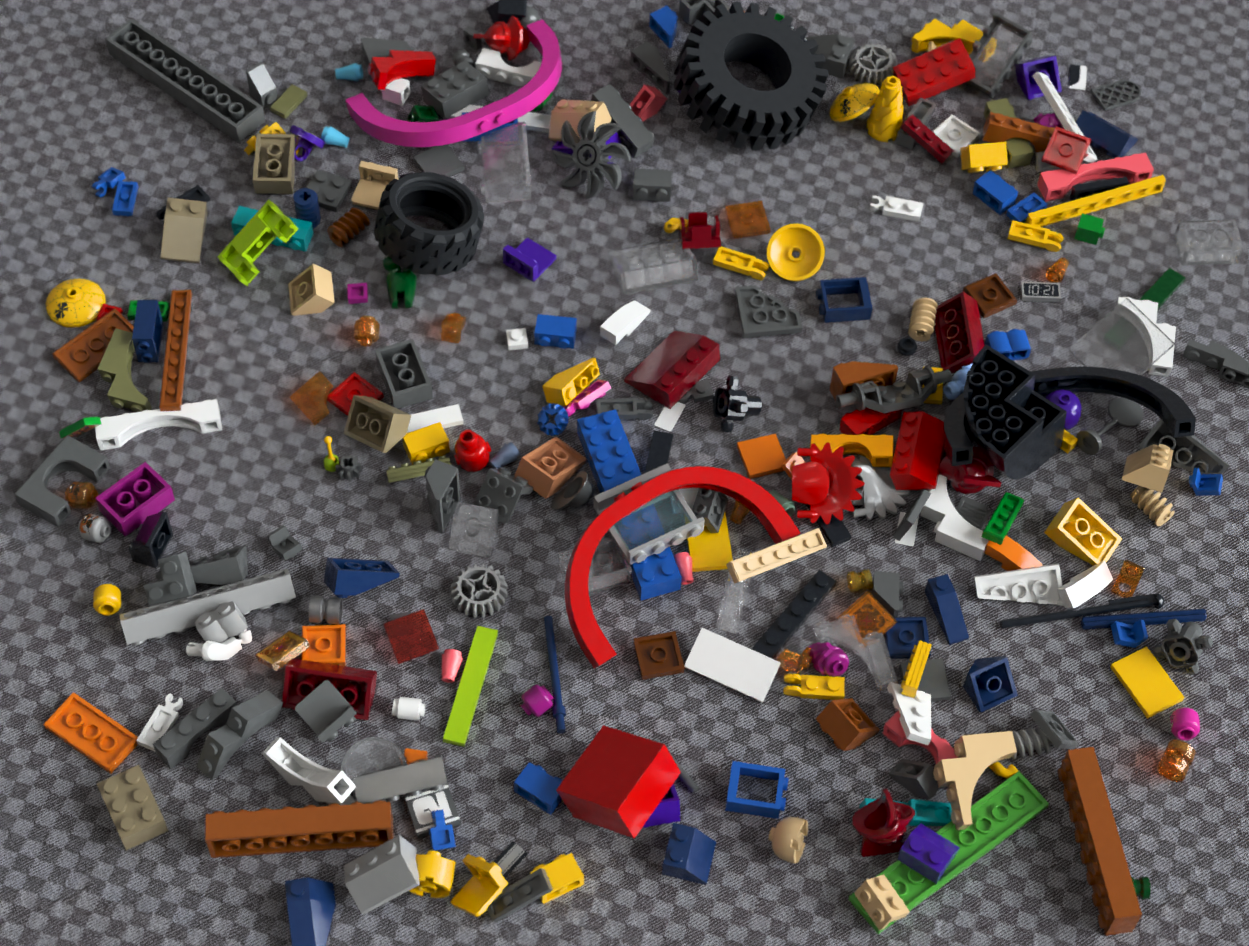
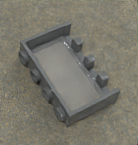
M996 12L992 14L993 21L991 24L983 28L981 39L973 43V51L969 56L975 66V78L965 82L989 95L991 98L995 94L1000 93L1003 87L1002 83L1005 79H1009L1013 72L1012 68L1015 64H1019L1023 57L1022 53L1033 42L1031 31Z

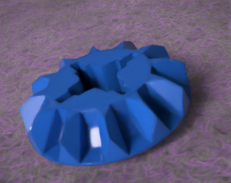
M549 403L542 407L541 412L537 414V424L540 430L547 435H558L567 427V411L559 404ZM548 414L552 416L556 415V417L554 418L556 424L551 422L548 424L550 420Z

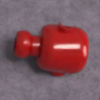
M464 430L456 441V454L454 458L457 465H460L462 469L468 472H478L489 463V452L492 450L488 441L486 442L482 436L472 430Z

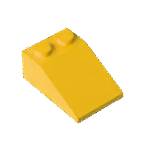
M1079 498L1065 502L1044 532L1059 547L1092 566L1101 561L1107 562L1122 540L1114 530Z

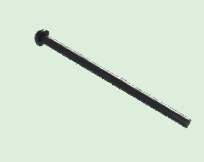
M1154 593L1109 600L1107 605L1087 607L1076 611L1070 608L1066 611L1000 620L1001 628H1009L1155 606L1156 609H1160L1164 605V598L1161 594Z

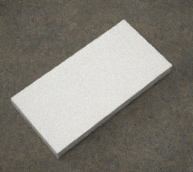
M701 628L684 667L763 703L781 663Z

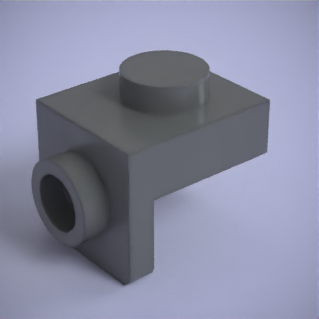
M284 525L267 535L273 551L285 561L295 557L297 553L303 550L301 544L290 536L287 527Z

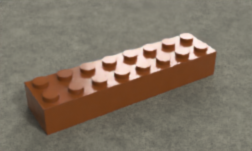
M1094 747L1067 750L1058 769V778L1060 782H1063L1065 788L1063 795L1065 801L1070 806V821L1075 824L1076 842L1080 843L1082 849L1080 852L1081 861L1087 867V882L1089 885H1092L1093 904L1099 910V925L1101 928H1104L1105 936L1133 932L1142 913Z
M382 800L367 804L361 802H353L350 805L333 803L322 807L307 805L304 808L287 806L276 810L261 808L258 811L237 810L231 813L215 811L212 814H206L205 841L211 858L378 847L394 838L391 804Z

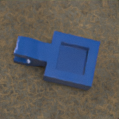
M109 168L98 177L99 181L92 184V188L99 189L95 195L100 198L105 196L107 188L117 186L118 181H123L126 178L125 174L116 168Z
M431 811L435 826L428 828L432 851L456 847L452 824L445 825L444 811Z

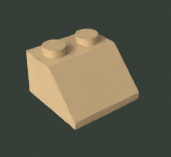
M312 264L288 283L291 315L322 313L334 303L331 272L320 266Z

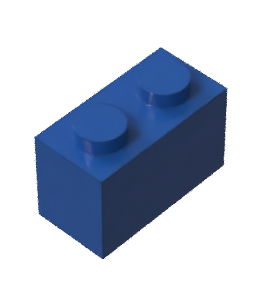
M990 170L975 181L972 194L997 214L1001 215L1015 204L1018 191Z
M538 314L534 332L535 345L574 349L577 318Z
M529 762L514 781V792L551 815L562 801L556 789L563 780L556 776L552 777L540 765L535 766Z

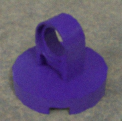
M292 125L289 130L290 133L296 136L295 159L298 161H304L313 146L322 149L325 144L320 138L295 125ZM302 147L303 152L297 157L296 150Z

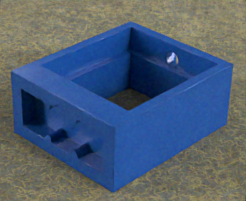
M732 761L725 811L779 819V813L785 810L786 798L782 797V792L787 791L789 778L785 777V769ZM739 775L777 780L775 803L736 798Z

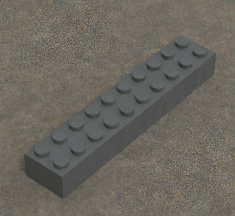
M132 18L105 38L108 52L111 56L240 143L265 122L263 106Z

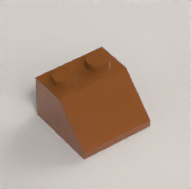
M852 698L831 700L816 717L820 728L829 734L834 740L836 747L843 751L854 750L880 731Z

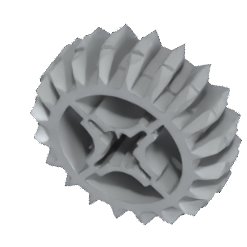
M872 42L870 45L864 43L863 46H858L857 49L853 50L849 58V70L851 75L855 77V80L860 79V83L865 82L874 85L878 83L881 85L884 79L893 76V67L898 64L895 53H892L891 49H886V45L880 46L879 43L873 45Z
M474 563L473 568L470 569L466 565L465 572L459 570L458 576H454L453 583L451 584V598L453 599V604L458 606L460 612L465 610L466 616L473 613L474 618L477 617V614H481L484 618L485 613H489L492 616L493 610L499 611L500 605L505 604V598L508 596V585L505 582L504 575H500L499 569L494 571L492 565L485 568L484 563L481 567H477ZM488 583H491L496 588V591L491 590ZM463 590L467 591V594L470 595V599H468L462 593Z

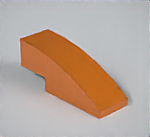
M1008 536L1005 537L1001 545L990 540L986 545L984 553L1001 562V568L1006 571L1044 566L1029 551Z

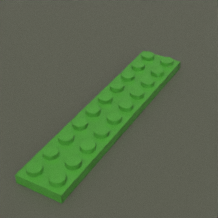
M1018 771L971 806L972 824L968 828L956 830L955 824L950 821L936 832L960 847L937 884L899 860L877 876L885 875L910 911L1048 808L1049 803ZM855 892L849 896V901L877 934H880L897 921H892L884 929L879 930L855 896Z

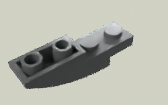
M1189 339L1183 357L1207 365L1210 368L1220 370L1218 377L1249 388L1248 361L1216 342L1210 341L1209 346Z

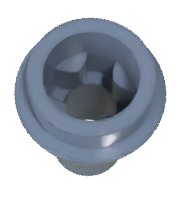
M512 442L505 443L489 462L494 469H499L518 460L517 457L520 456V452Z

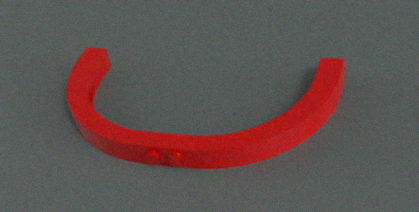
M703 466L685 467L666 472L645 484H642V482L637 483L630 488L632 492L627 495L623 492L615 497V503L600 513L581 534L570 556L566 571L565 603L569 623L579 646L593 668H597L617 655L595 619L588 591V578L592 557L601 539L614 524L662 494L679 489L703 488L723 493L743 504L758 518L774 543L778 544L801 534L782 505L763 487L738 473Z

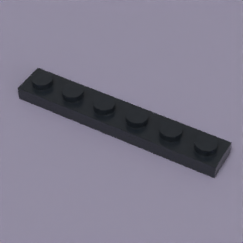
M819 570L752 647V650L773 659L835 587L836 580Z

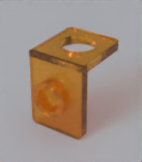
M1125 560L1111 592L1123 598L1132 597L1145 568ZM1127 583L1131 588L1130 591H1121L1119 584Z

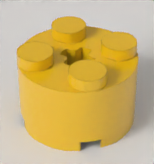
M437 851L417 854L416 862L420 885L409 890V892L419 896H423V892L431 893V898L449 896L456 862L441 857V853Z

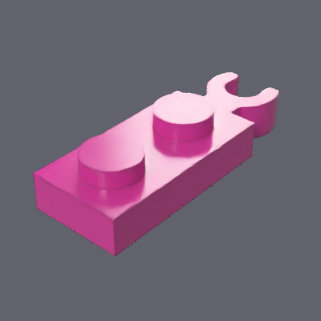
M596 380L566 407L563 406L567 411L568 417L574 414L577 409H586L591 405L592 401L605 396L606 392L611 389L609 382Z

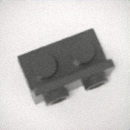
M699 488L692 511L697 519L704 518V525L710 533L719 532L728 498L723 493Z

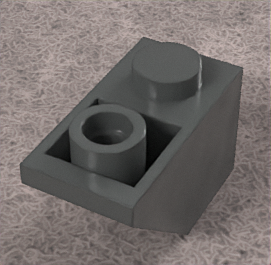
M874 571L872 598L891 618H897L898 612L902 613L903 600H899V594L903 593V582L900 581V573Z

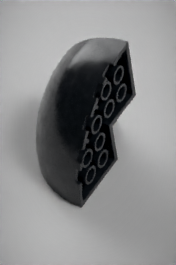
M986 344L976 355L970 370L967 372L964 386V406L968 425L977 445L987 459L1007 477L1015 480L1021 479L1036 471L1062 447L1067 411L1034 391L1035 374Z

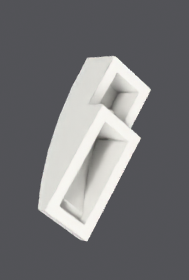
M637 301L624 305L600 326V336L617 345L624 336L628 337L651 310Z
M1101 561L1070 579V582L1057 588L1065 608H1075L1104 589L1113 578L1106 562Z

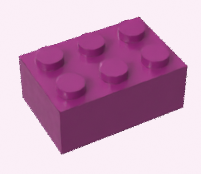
M146 462L95 498L99 511L125 537L137 529L140 524L144 523L147 516L160 512L175 501L172 487Z

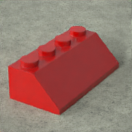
M923 411L903 412L890 471V477L896 490L936 489L939 465L944 452L943 421Z

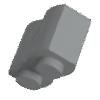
M234 601L222 603L215 611L203 613L195 621L197 631L205 642L214 641L222 643L228 637L236 636L248 628L245 617Z

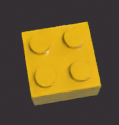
M1006 142L974 144L960 148L962 170H968V173L984 171V168H986V172L990 170L997 171L1002 169V166L1008 165Z

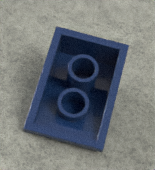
M327 558L324 583L336 597L347 598L348 595L356 596L399 577L400 573L389 561Z

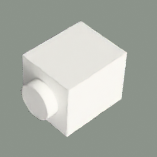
M400 78L390 82L385 90H381L383 100L403 106L410 95L409 81Z

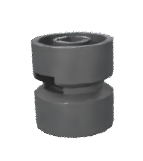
M311 595L309 622L323 623L326 620L328 624L340 625L343 613V599L330 596L325 600L323 596Z

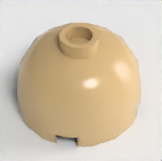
M787 817L779 821L776 828H771L769 841H772V849L775 855L790 863L796 864L799 862L806 844L803 843L804 835L807 836L808 821L797 817Z

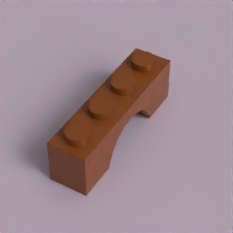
M990 112L983 127L982 140L997 143L1011 138H1023L1034 145L1036 152H1044L1055 128Z

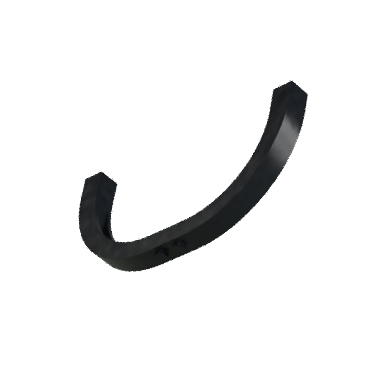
M1085 366L1030 371L1035 374L1034 391L1041 396L1061 389L1070 392H1095L1114 395L1134 401L1153 411L1163 420L1174 438L1192 436L1195 433L1196 417L1184 400L1169 388L1149 378L1122 370ZM964 392L951 403L944 419V448L952 466L972 464L973 445L965 430L968 421L964 406Z

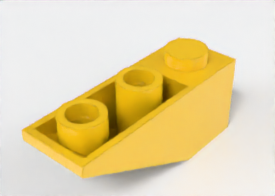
M596 358L584 361L550 378L542 386L546 402L566 407L600 375Z

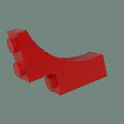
M389 50V57H372V61L368 65V74L371 75L372 82L375 83L378 90H385L390 82L400 78L434 76L436 58L429 51Z

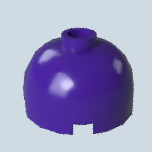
M1063 389L1055 390L1048 394L1046 399L1067 411L1065 430L1075 427L1080 420L1082 411L1079 398L1074 393Z

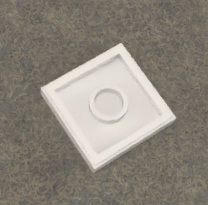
M952 114L933 130L935 135L954 150L951 154L956 158L961 155V147L972 145L981 135L980 132Z

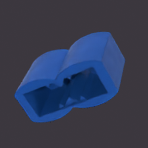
M1025 330L994 331L988 334L985 340V345L987 344L1011 360L1026 359L1031 352Z

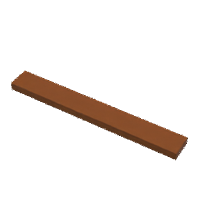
M172 290L160 411H181L192 302L191 290Z

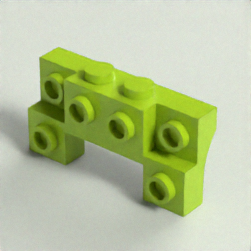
M268 200L217 257L240 282L248 286L260 272L253 262L276 237L286 243L299 228L290 218L284 215L276 204Z

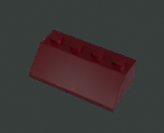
M961 292L941 303L936 309L934 322L941 368H943V371L949 369L951 374L962 369V366L973 363L976 355L985 346L977 300L965 292Z
M292 658L285 668L282 708L295 709L296 705L323 681L328 680L356 710L357 714L354 717L356 719L368 720L375 694L377 671Z

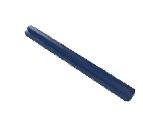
M1202 608L1082 617L1081 626L1082 629L1111 628V625L1116 621L1133 625L1138 620H1144L1145 625L1167 624L1170 619H1177L1179 623L1205 621L1207 614L1206 610Z

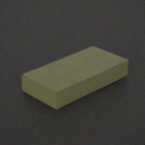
M292 84L270 107L271 112L286 119L307 97V91Z

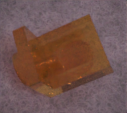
M458 313L447 314L442 322L441 340L460 343L461 332L466 325V317Z
M806 647L801 655L784 649L776 661L781 663L780 667L784 670L800 674L804 668L807 669L812 659L809 656L811 648Z

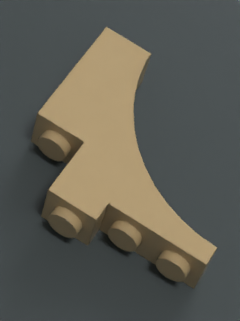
M1012 731L963 735L955 741L954 752L958 758L942 759L934 766L933 773L935 780L938 781V786L948 788L946 795L948 801L951 802V819L956 826V830H965L972 824V795L975 785L984 770L991 764L1009 759L1017 753Z

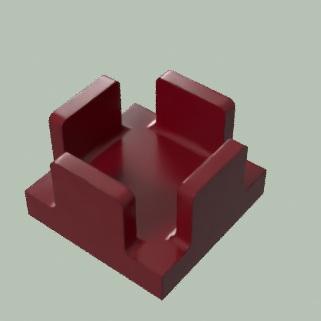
M707 212L688 213L687 227H685L684 217H680L679 237L682 249L721 247L718 215L714 216V226L708 225Z

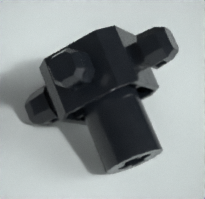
M733 375L728 376L726 381L727 387H718L712 400L714 417L723 419L721 421V431L729 433L732 432L734 427L733 420L742 421L745 415L758 416L762 409L761 398L759 396L747 395L746 391L737 389L739 377Z

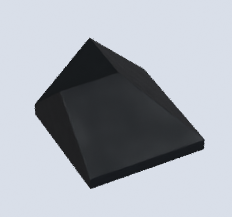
M499 0L486 9L493 23H508L511 16H515L520 21L526 17L527 0Z

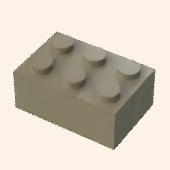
M139 765L97 783L126 850L168 831L165 820Z

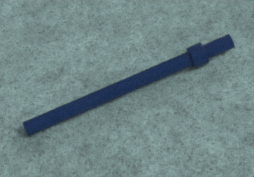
M545 616L544 624L552 694L554 697L552 713L553 718L556 720L557 733L562 734L566 732L564 721L566 711L565 706L562 704L552 616Z

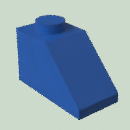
M665 6L649 14V27L668 48H671L677 29L678 17L675 11Z

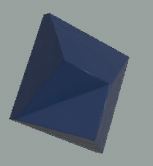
M1006 656L980 658L974 661L963 687L979 712L986 711L1018 696Z

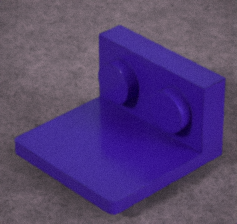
M526 238L517 248H513L508 244L503 248V264L532 282L557 259L554 253L529 238Z

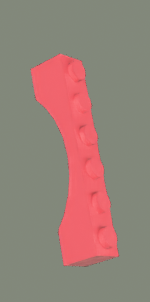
M1146 153L1133 154L1089 164H1081L1077 174L1064 169L1045 171L1040 173L1037 185L1046 202L1062 199L1072 189L1073 185L1092 180L1127 177L1129 184L1150 179L1154 168Z

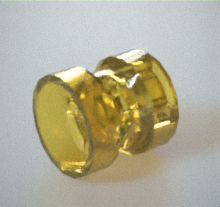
M863 569L858 573L855 571L847 572V583L851 593L858 592L859 589L871 590L873 588L872 575L869 569Z

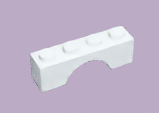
M483 48L476 61V69L488 79L523 87L535 76L542 62L533 61L524 67H513L507 65L501 59L500 52Z

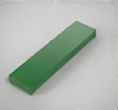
M1005 492L981 537L1001 545L1025 500Z

